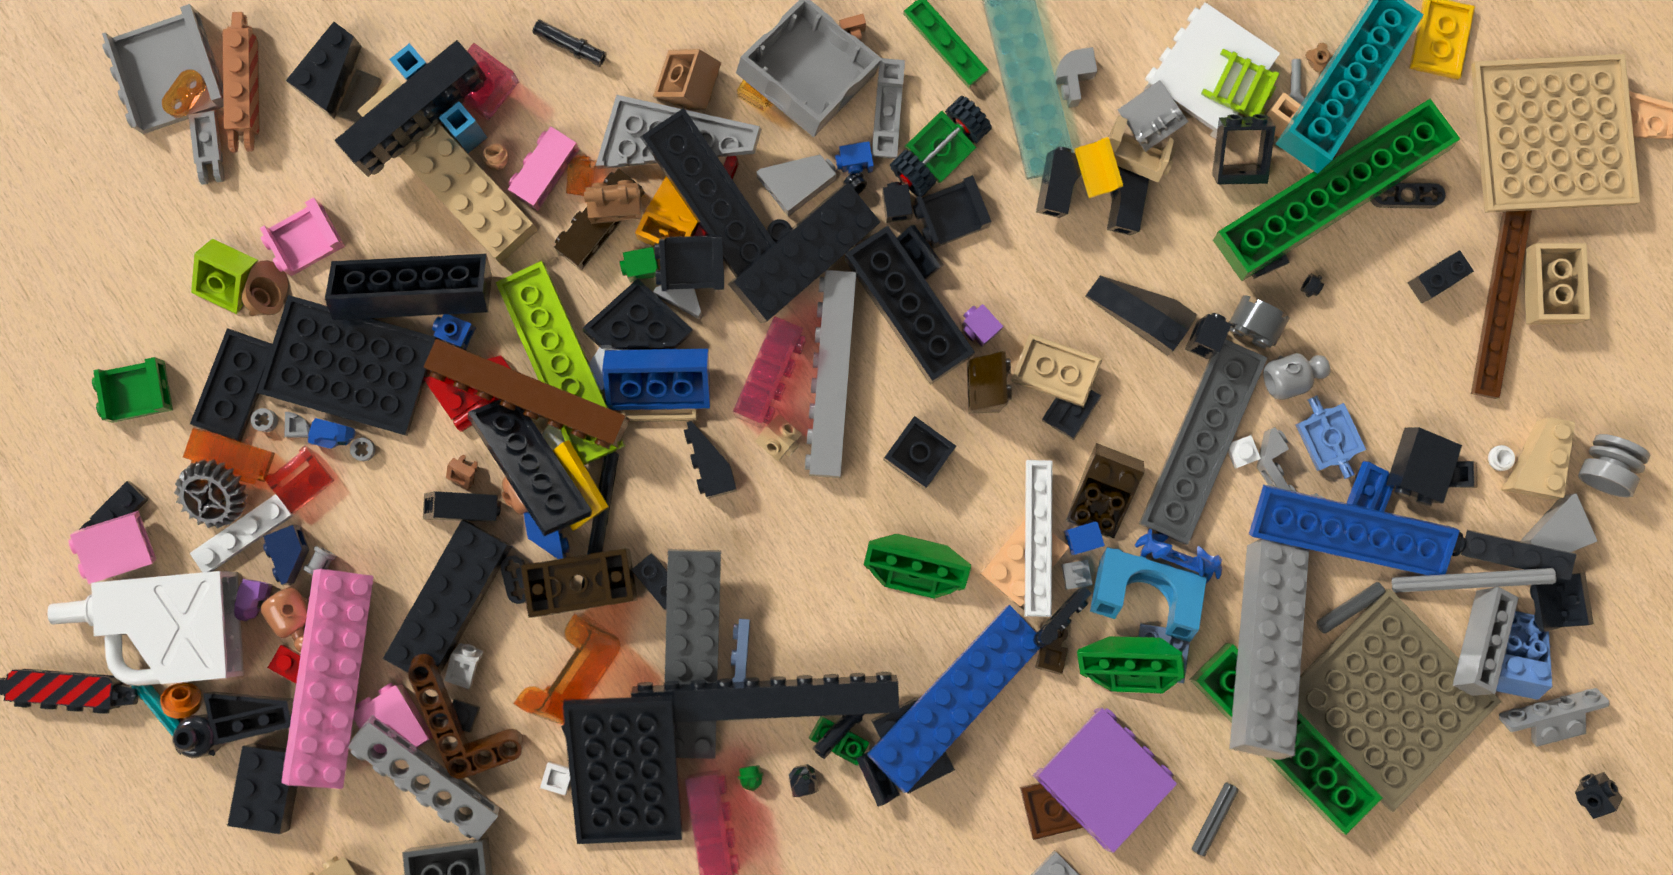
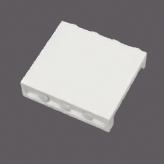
M1205 2L1200 10L1195 7L1187 18L1190 24L1186 30L1181 27L1173 40L1177 43L1172 49L1167 47L1159 58L1163 62L1158 69L1153 67L1145 78L1148 84L1144 90L1160 80L1177 106L1212 129L1213 131L1210 135L1216 139L1219 117H1227L1231 114L1238 115L1239 113L1201 95L1203 89L1213 93L1228 62V58L1220 55L1222 49L1231 53L1234 51L1244 59H1251V62L1254 64L1265 66L1267 70L1270 69L1280 53ZM1233 63L1218 94L1219 96L1227 99L1241 70V64ZM1247 69L1232 100L1233 103L1241 105L1256 74L1255 71Z

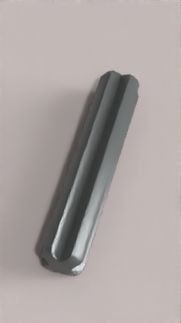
M1375 582L1318 619L1316 622L1317 627L1322 633L1331 631L1374 603L1386 591L1379 582Z
M1227 782L1223 785L1192 846L1193 852L1200 856H1206L1239 791L1236 786Z

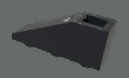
M692 421L687 422L688 429L684 430L687 445L692 444L694 454H690L693 468L699 469L701 478L696 480L700 494L705 493L706 498L709 499L737 491L730 464Z

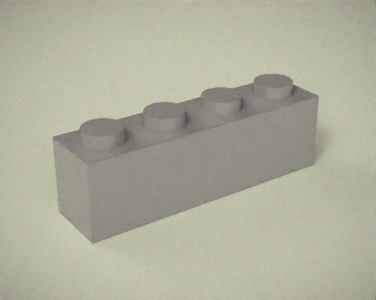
M1500 587L1476 590L1453 686L1472 696L1496 693L1518 602L1517 596Z

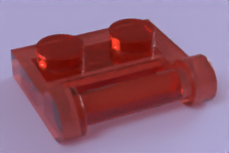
M306 445L299 449L300 453L274 474L270 473L264 478L290 513L293 514L335 481L315 457L312 450ZM305 461L309 463L306 469L282 487L280 481Z

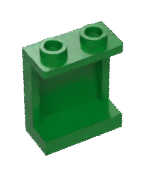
M152 357L144 359L145 363L110 370H93L92 386L95 392H97L98 402L96 410L99 417L103 421L114 423L173 411L165 361Z

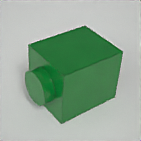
M653 247L623 252L624 260L620 261L622 275H627L630 282H634L636 279L644 280L656 277V270L659 268Z

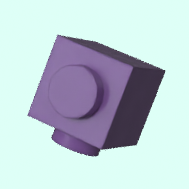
M984 304L978 308L975 306L971 307L963 315L966 318L962 323L964 327L963 333L971 341L975 339L981 347L1003 328V325Z

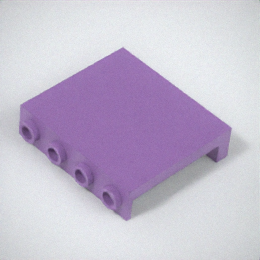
M1097 708L1093 711L1095 714L1044 768H1039L1032 776L1107 852L1114 853L1177 783L1172 779L1173 773L1164 765L1159 766L1153 760L1155 755L1147 747H1141L1135 741L1136 736L1126 727L1122 728L1116 722L1118 718L1112 711L1107 708L1105 710Z

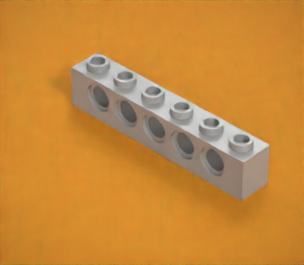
M373 715L361 727L348 746L356 758L362 761L365 759L371 763L373 769L378 774L389 776L395 781V785L404 792L409 791L414 794L416 800L421 805L432 807L443 821L447 823L452 822L457 825L459 831L468 838L473 837L478 841L498 817L499 807L461 779L450 776L445 767ZM382 744L386 747L387 752L378 753L374 750L373 746ZM404 760L408 763L409 767L405 769L398 768L395 761ZM421 775L427 776L430 782L428 784H421L416 778ZM447 791L452 797L444 800L438 796V793ZM461 807H469L473 812L469 815H464L459 809Z

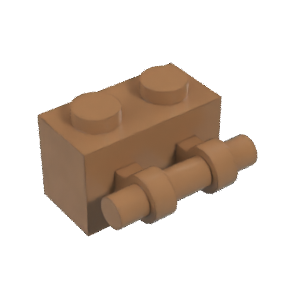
M622 180L617 182L618 185H607V183L599 182L592 184V187H586L584 200L587 202L588 219L591 224L642 219L641 196L638 183H633L632 180Z

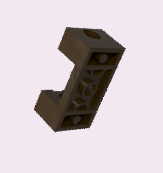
M624 548L521 565L528 618L638 601L634 573L631 570L633 565L630 549ZM577 575L582 576L585 580V586L580 591H576L571 587V580Z

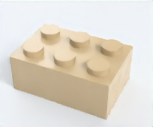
M1535 243L1525 248L1523 265L1526 325L1579 324L1590 320L1587 243Z

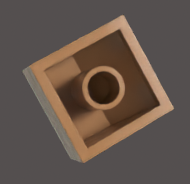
M700 49L668 50L653 97L688 109H706L710 102L711 93L718 78L722 62Z

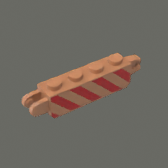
M232 12L231 26L223 29L224 129L228 132L230 152L238 151L239 135H244L245 150L247 152L254 151L255 135H258L260 131L257 36L252 32V27L248 26L247 16L243 12Z

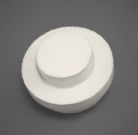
M1500 445L1490 450L1488 461L1493 469L1505 471L1513 466L1515 455L1509 447Z

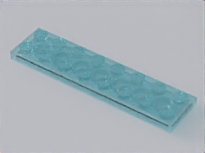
M982 0L1026 180L1042 177L1047 153L1057 147L1070 148L1072 153L1073 149L1036 1Z

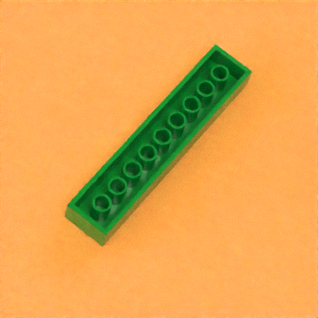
M1428 99L1332 159L1318 174L1313 171L1217 232L1213 242L1240 280L1244 281L1447 153L1458 143L1460 137L1433 101Z

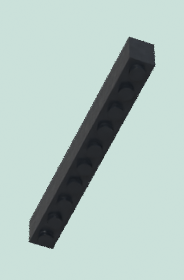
M878 672L876 676L852 673L850 677L826 674L823 675V678L814 679L811 675L797 676V679L786 680L784 676L771 677L768 681H760L759 678L749 677L745 678L744 682H733V679L728 678L719 679L717 683H706V680H693L690 684H680L679 681L664 682V685L641 682L637 686H633L631 691V697L672 696L674 723L899 713L898 679L891 672Z

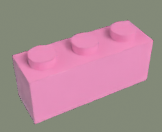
M550 127L547 132L544 131L539 136L538 146L533 153L529 152L523 161V168L519 174L515 173L509 181L510 187L508 190L510 193L536 211L540 209L580 150L575 141L553 127Z

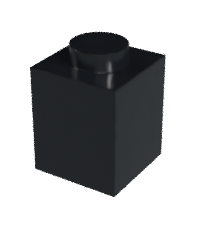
M892 182L887 184V187H883L882 197L886 223L911 220L913 213L908 184L902 185V182Z

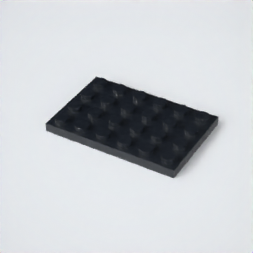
M288 295L257 393L408 436L425 382L424 378L428 372L424 365L435 340L438 338L371 318L332 320L326 305Z
M672 696L564 700L562 706L577 844L682 840L683 830Z

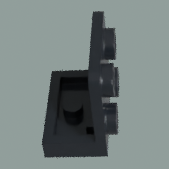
M1585 572L1573 573L1570 580L1556 577L1554 584L1531 585L1530 595L1534 600L1536 611L1534 619L1540 632H1547L1562 627L1594 624Z

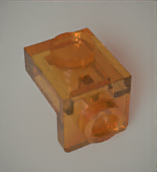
M578 155L571 159L568 163L566 194L584 196L585 188L592 187L595 169L597 168L596 160H591V157L585 155Z

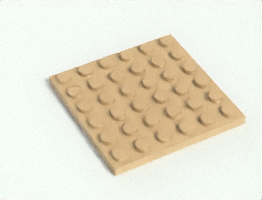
M1625 54L1475 61L1471 64L1485 213L1624 206L1640 203Z

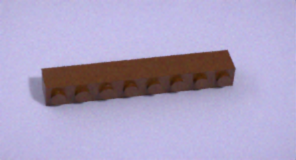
M438 339L435 340L424 365V368L431 372L430 377L442 382L446 378L454 381L453 386L464 391H468L469 388L477 390L476 395L488 401H491L492 397L501 400L500 405L514 411L516 407L525 410L523 414L532 419L538 420L539 416L548 419L547 424L559 430H562L563 426L572 429L571 434L585 440L587 436L596 439V445L609 449L611 445L616 448L619 447L630 421L627 416Z

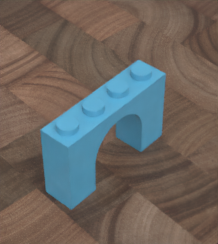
M410 43L389 59L406 81L427 65ZM457 102L439 117L442 124L467 153H470L488 138L476 120L460 102Z
M1107 547L1099 561L1090 612L1115 619L1123 607L1126 586L1135 582L1147 583L1159 589L1168 602L1169 614L1165 635L1191 642L1200 627L1207 577L1199 576L1195 572L1174 568L1169 564H1161L1142 556L1131 555L1122 550Z

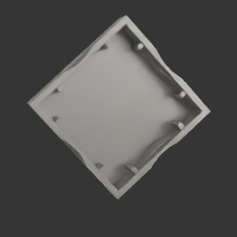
M799 0L782 16L779 23L771 31L758 39L740 57L736 74L811 136L815 137L876 74L882 58L858 38L843 30L831 16L811 0Z

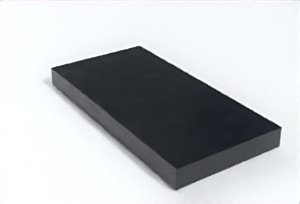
M227 328L190 424L241 442L259 397L257 390L272 343Z

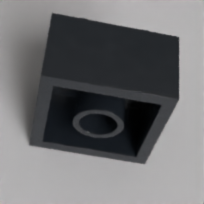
M914 416L885 455L883 461L925 490L956 448V445Z

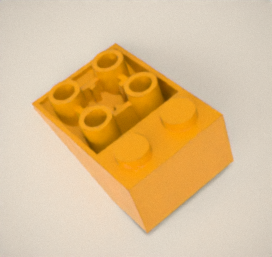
M667 176L646 208L635 231L638 240L653 247L655 243H659L660 237L694 236L699 225Z

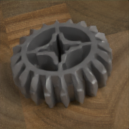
M204 459L198 463L190 464L180 473L175 483L177 488L174 494L179 496L176 503L183 505L181 512L187 511L190 514L189 519L195 518L198 525L205 522L207 528L215 526L218 529L224 525L231 524L241 516L242 510L247 505L245 500L248 494L243 492L246 485L239 483L241 476L233 474L234 468L229 470L225 468V462L217 465L215 459L209 462Z

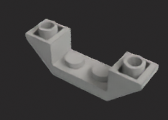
M1276 427L1264 432L1259 454L1261 459L1258 460L1257 469L1268 486L1296 492L1294 487L1290 484L1288 485L1284 480V472L1280 465L1272 461V459L1289 449L1286 445L1288 443L1287 438L1281 430H1277ZM1317 493L1311 494L1312 496L1324 498L1323 496H1319Z

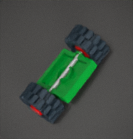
M962 95L959 96L945 110L947 114L941 110L904 146L907 150H904L890 164L891 170L899 178L900 182L904 185L908 184L913 194L915 193L916 196L921 195V197L924 196L936 184V181L941 183L976 149L973 143H978L992 129L989 119L986 118L985 113L980 111L981 109L978 106H975L972 100L970 101L969 98Z

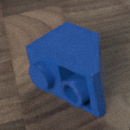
M529 512L523 513L528 539L557 559L567 558L566 553L570 552L567 537L563 538L562 529L544 537Z

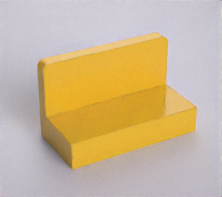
M1109 137L1074 149L1089 198L1110 193L1123 187Z

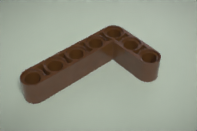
M419 654L413 658L408 677L450 776L456 779L466 778L519 758L522 752L523 736L516 729H507L468 743L434 659L428 654ZM423 666L427 668L428 672L419 673L415 668ZM434 690L438 695L432 697L427 695L425 691ZM438 713L445 714L448 718L441 720L438 719L435 715ZM451 736L457 741L451 743L446 741L445 738ZM513 742L517 746L509 748L505 746V743ZM488 751L492 755L485 757L480 752ZM463 760L467 764L458 765L454 761Z

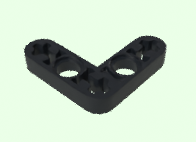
M1397 183L1383 192V194L1395 192L1394 196H1389L1383 201L1380 196H1377L1370 201L1379 208H1435L1443 203L1446 192L1441 185L1436 183ZM1407 189L1413 193L1412 202H1406L1402 199V190ZM1432 190L1433 194L1438 196V198H1436L1433 201L1432 197H1423L1420 199L1421 195H1426L1430 193Z

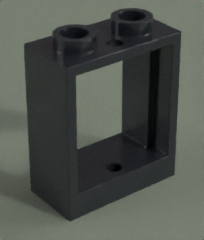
M1237 114L1219 117L1212 175L1217 185L1268 184L1276 128L1270 117L1264 114H1255L1253 117H1242ZM1261 130L1257 164L1224 165L1228 131Z

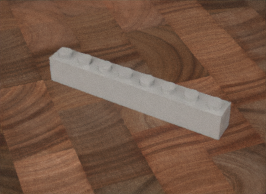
M826 270L825 277H820L819 292H824L823 302H818L817 317L822 318L821 327H816L815 342L820 343L819 353L814 352L813 368H818L817 378H812L811 393H816L815 403H810L809 419H814L813 429H808L807 444H812L811 454H806L805 470H810L809 476L840 478L856 272Z

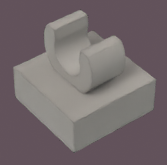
M1088 560L1061 564L1066 590L1092 585Z

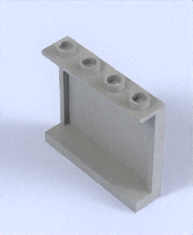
M190 4L180 7L182 14L113 38L106 32L102 34L105 41L102 44L106 56L111 59L113 65L110 67L111 74L120 87V90H118L119 98L126 105L128 111L126 114L127 122L131 128H135L142 134L189 119V114L209 112L224 107L223 83L200 14Z

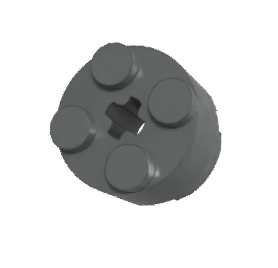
M1243 295L1229 321L1232 324L1229 332L1239 337L1249 336L1253 338L1251 343L1263 349L1276 346L1290 317H1282L1283 311L1262 300L1257 299L1256 303L1249 301L1250 296Z

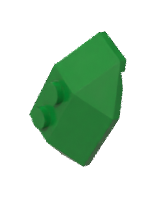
M893 534L870 540L863 564L884 587L933 599L951 594L957 590H964L971 570V564L948 545L902 534Z
M1109 636L1077 650L1080 674L1086 678L1089 677L1095 683L1111 692L1163 694L1185 677L1182 652L1162 638Z

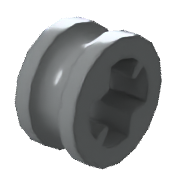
M260 408L253 412L251 424L258 431L270 432L276 428L278 418L273 411ZM260 416H269L267 418L269 420L268 425L259 424L262 422L259 420Z
M357 438L351 443L350 453L356 460L368 461L375 454V445L367 438ZM360 443L362 445L368 444L366 448L368 451L367 455L361 454L358 456L359 448L357 446Z

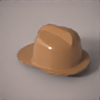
M268 260L259 261L253 265L249 272L245 289L242 292V301L244 306L250 311V316L275 315L281 311L288 290L286 273L284 271L280 272L274 262Z

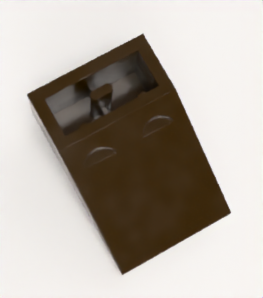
M1006 351L968 360V414L999 413L1008 404L1009 400L1012 399L1011 384H1007V376L1011 373L1010 358H1006Z
M1096 443L1086 464L1066 520L1080 526L1097 522L1101 534L1115 538L1144 475V461Z

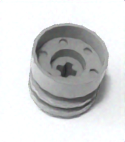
M1608 434L1596 435L1593 441L1594 446L1590 447L1589 454L1593 458L1585 459L1578 474L1579 479L1587 485L1610 495L1626 498L1633 497L1640 478L1634 473L1644 472V464L1648 463L1650 453L1640 445L1629 440Z

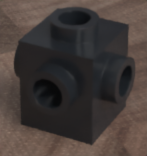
M1605 772L1597 775L1591 773L1579 780L1580 784L1575 791L1577 800L1581 806L1586 808L1593 819L1618 810L1623 798L1615 782L1610 780Z

